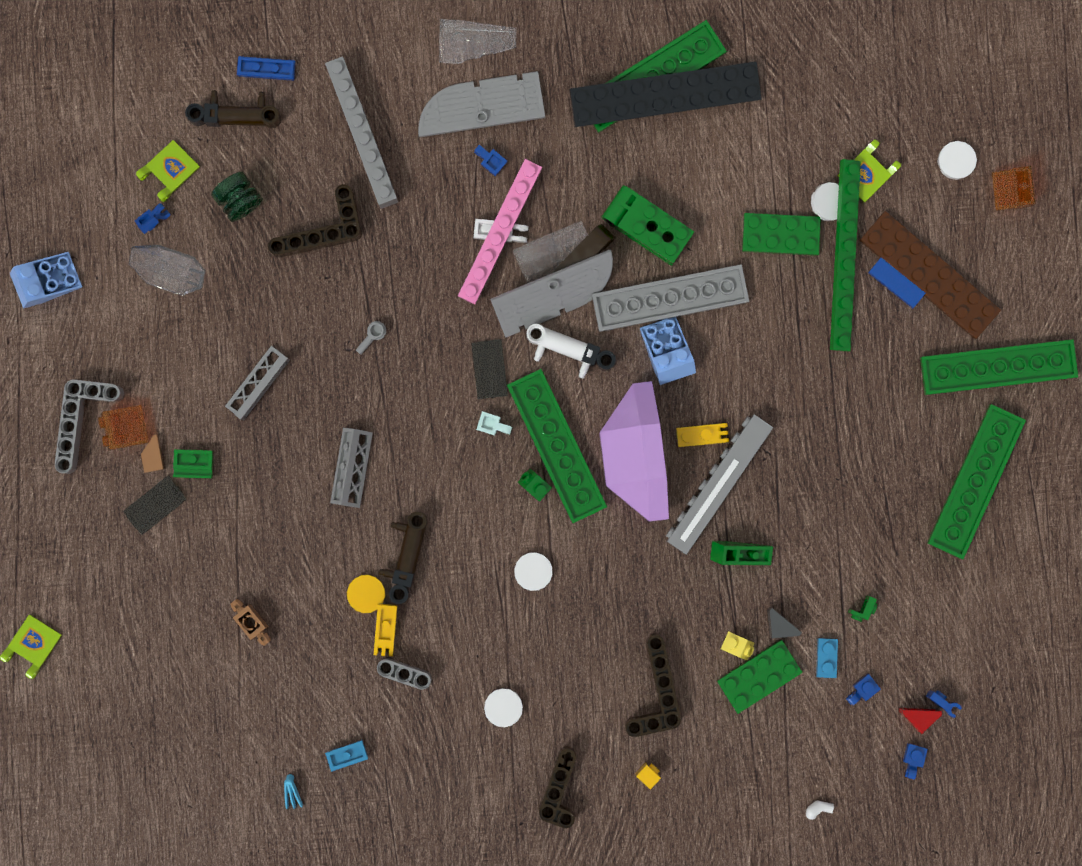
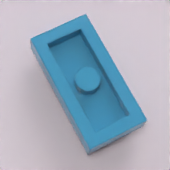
M817 638L816 677L837 678L838 639Z
M363 740L325 753L331 772L369 758Z

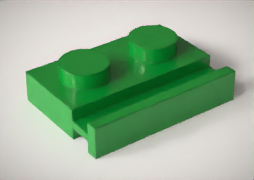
M174 449L173 477L213 479L214 451Z

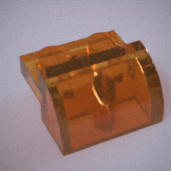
M1031 166L992 172L996 211L1022 209L1036 204Z

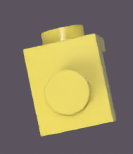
M728 631L721 649L739 658L748 660L753 654L755 643Z

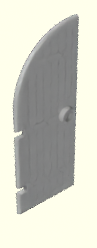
M538 71L523 73V80L518 81L517 75L479 80L480 87H474V82L471 81L454 84L442 89L428 101L421 113L418 126L419 137L545 118Z
M607 250L491 298L490 300L505 338L521 332L519 327L522 325L525 326V329H528L533 324H540L560 316L559 310L563 308L567 313L593 300L592 294L600 293L611 276L613 268L612 251Z

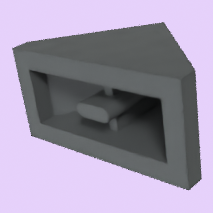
M768 608L771 638L793 637L802 634L801 631L773 608Z

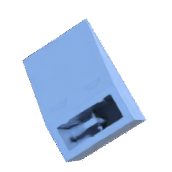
M69 252L14 266L10 272L23 309L82 288Z
M676 317L640 328L660 385L696 373L694 359Z

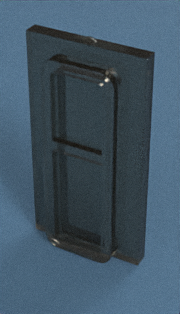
M485 340L471 343L478 400L508 396L502 340Z
M168 475L123 512L132 525L143 535L184 503L187 498Z

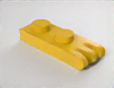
M728 423L676 428L678 447L727 443L729 438L721 439V435H729L728 431H721L720 428L728 427Z
M378 603L374 655L376 656L378 655V648H382L381 656H385L386 649H389V657H393L397 605Z

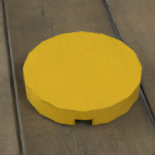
M361 575L355 578L349 584L347 590V600L350 606L361 613H371L377 610L378 603L383 604L386 596L382 582L377 577L371 575Z

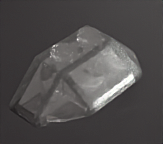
M161 245L133 246L131 248L129 265L135 269L137 274L147 284L182 296L203 287L206 270L195 257Z

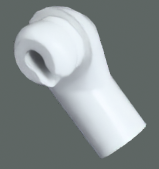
M817 800L807 807L806 817L813 820L822 811L833 813L834 804Z

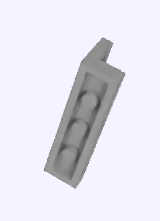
M271 346L225 407L239 419L245 420L290 359ZM274 352L279 357L273 365H269L268 357ZM266 368L267 373L262 380H257L256 373L258 370ZM255 383V389L250 395L246 396L245 387L248 384ZM243 399L244 403L238 411L232 407L235 400Z
M343 428L330 503L360 508L373 432ZM360 434L366 435L362 446L358 442ZM360 453L362 460L357 465L355 458ZM357 472L359 477L358 481L354 484L352 476ZM352 491L355 494L354 503L348 502L349 494Z

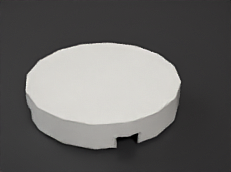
M955 141L942 148L937 162L943 175L950 179L958 180L972 173L976 167L977 158L975 151L970 145L965 142Z
M828 182L819 185L811 196L812 209L822 220L832 221L837 219L839 185L836 183Z
M539 553L523 555L517 561L514 569L518 584L530 591L544 588L552 577L550 561Z
M501 688L489 694L485 701L484 710L486 717L492 724L498 727H508L519 720L522 715L523 705L521 698L516 692L511 689Z

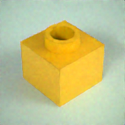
M645 762L635 773L636 777L650 790L661 779L658 774L660 770L652 763L648 765Z

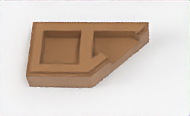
M158 434L153 435L141 453L144 473L164 470Z

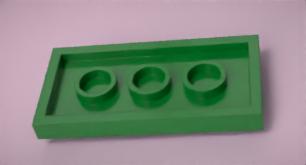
M744 213L742 252L818 256L821 217Z
M779 640L716 681L736 713L739 714L803 672L784 642Z

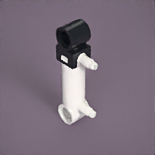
M533 324L527 329L528 341L538 345L534 357L535 361H540L545 348L581 361L582 366L579 377L582 379L587 374L589 366L594 367L595 363L602 371L611 370L615 365L616 358L611 351L599 352L601 347L571 338L545 328L540 324ZM539 330L542 336L539 339H534L531 337V332ZM603 356L610 357L611 364L608 366L603 365L601 358Z

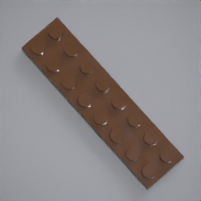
M884 211L859 240L879 258L884 259L924 291V296L972 338L977 339L1001 311L1000 308L888 212Z

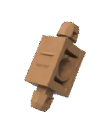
M234 600L231 603V608L234 612L237 611L238 613L233 617L236 623L250 640L257 637V641L261 645L265 646L268 644L271 638L264 630L269 626L252 605L244 607L245 604L241 600ZM248 612H250V615H247L245 618H243V620L241 619ZM247 617H252L255 620L254 627L251 628L247 625ZM260 625V627L252 633L251 630L255 629Z

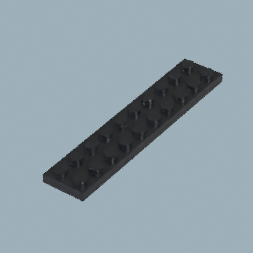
M757 61L569 89L574 128L762 100Z

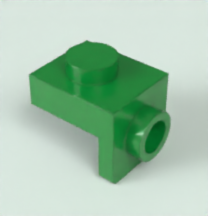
M532 469L523 473L518 481V484L539 502L552 488Z
M866 595L860 612L848 609V613L852 614L851 618L857 621L869 620L870 615L874 614L877 609V599Z

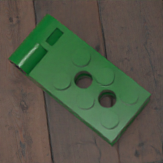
M622 185L601 216L610 226L671 267L694 234L693 230L625 185ZM652 224L656 227V231L650 232L646 226ZM669 235L672 241L665 242L662 236Z

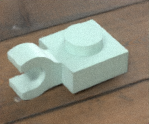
M482 411L476 430L494 436L497 431L510 435L512 427L499 423L501 417Z

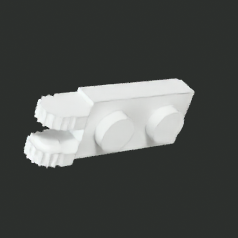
M475 219L474 239L485 240L494 221ZM515 224L506 242L526 243V237L512 236L513 230L528 231L529 226Z

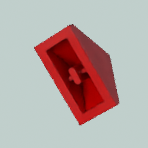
M899 708V712L921 734L942 716V711L938 709Z

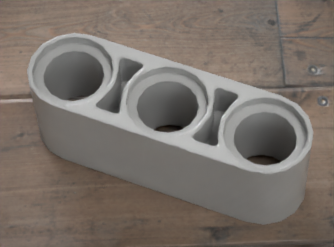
M390 658L382 659L377 665V672L382 677L417 689H426L432 682V676L429 672ZM384 662L391 665V671L388 673L384 672L381 668ZM407 669L410 673L409 678L403 679L399 674L400 670ZM425 675L428 678V683L426 685L419 684L418 676Z

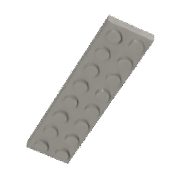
M742 264L592 294L599 332L749 303Z

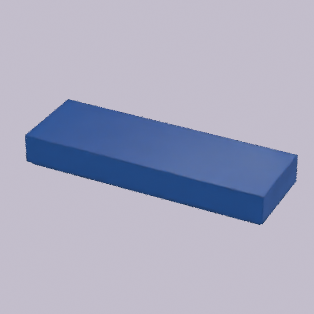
M238 56L237 76L294 81L296 61Z
M882 258L868 272L912 309L925 295L924 291Z

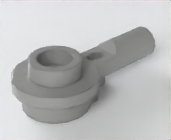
M374 321L369 324L367 329L368 336L356 349L359 354L362 355L373 340H380L386 335V326L382 322Z

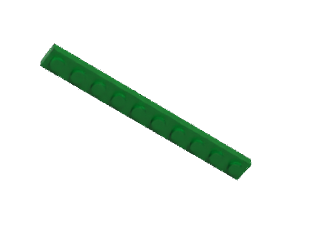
M847 159L840 160L830 350L845 352L851 350L861 161Z

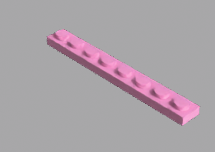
M527 159L524 160L458 297L476 305L542 170L541 166Z

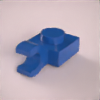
M478 145L474 150V153L483 159L481 165L495 177L508 162L494 149L489 153L482 146Z
M162 203L158 204L154 210L151 211L149 209L134 220L144 234L155 228L159 223L158 219H167L171 215L168 210L160 213L165 208Z
M866 674L853 685L856 691L850 694L846 700L850 705H855L861 698L867 701L881 689L873 678Z
M930 690L926 695L927 698L944 709L953 718L956 716L951 712V709L953 707L962 709L958 703H948L945 700L947 697L938 690L936 693Z
M907 743L903 762L908 763L905 777L915 780L917 766L922 768L924 766L927 748Z

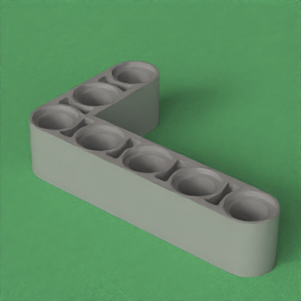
M70 380L65 384L55 457V468L59 473L71 474L77 468L85 399L119 402L124 398L123 388L114 384L82 380ZM75 384H78L79 391L76 394H74L72 392V387ZM97 386L98 393L92 396L91 389ZM116 388L117 396L111 398L110 391ZM72 403H75L77 406L74 413L70 412V405ZM73 422L74 430L69 432L67 425ZM67 441L72 443V448L69 451L65 449ZM65 460H68L70 465L67 470H64L62 467Z

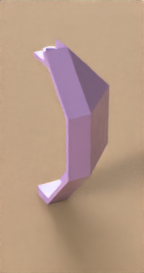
M652 381L634 383L599 433L605 484L607 488L646 520L669 519L667 476Z

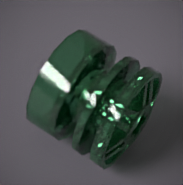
M243 171L227 177L211 192V196L219 206L225 205L223 212L228 214L227 217L231 222L249 215L263 200L259 193L256 194L257 190L255 187L249 188L251 182Z

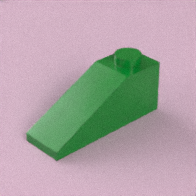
M712 541L710 560L721 565H771L773 546L732 541Z

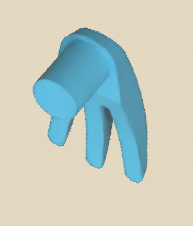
M288 774L284 781L285 808H289L288 793L293 809L296 808L294 795L300 807H303L294 783V776Z

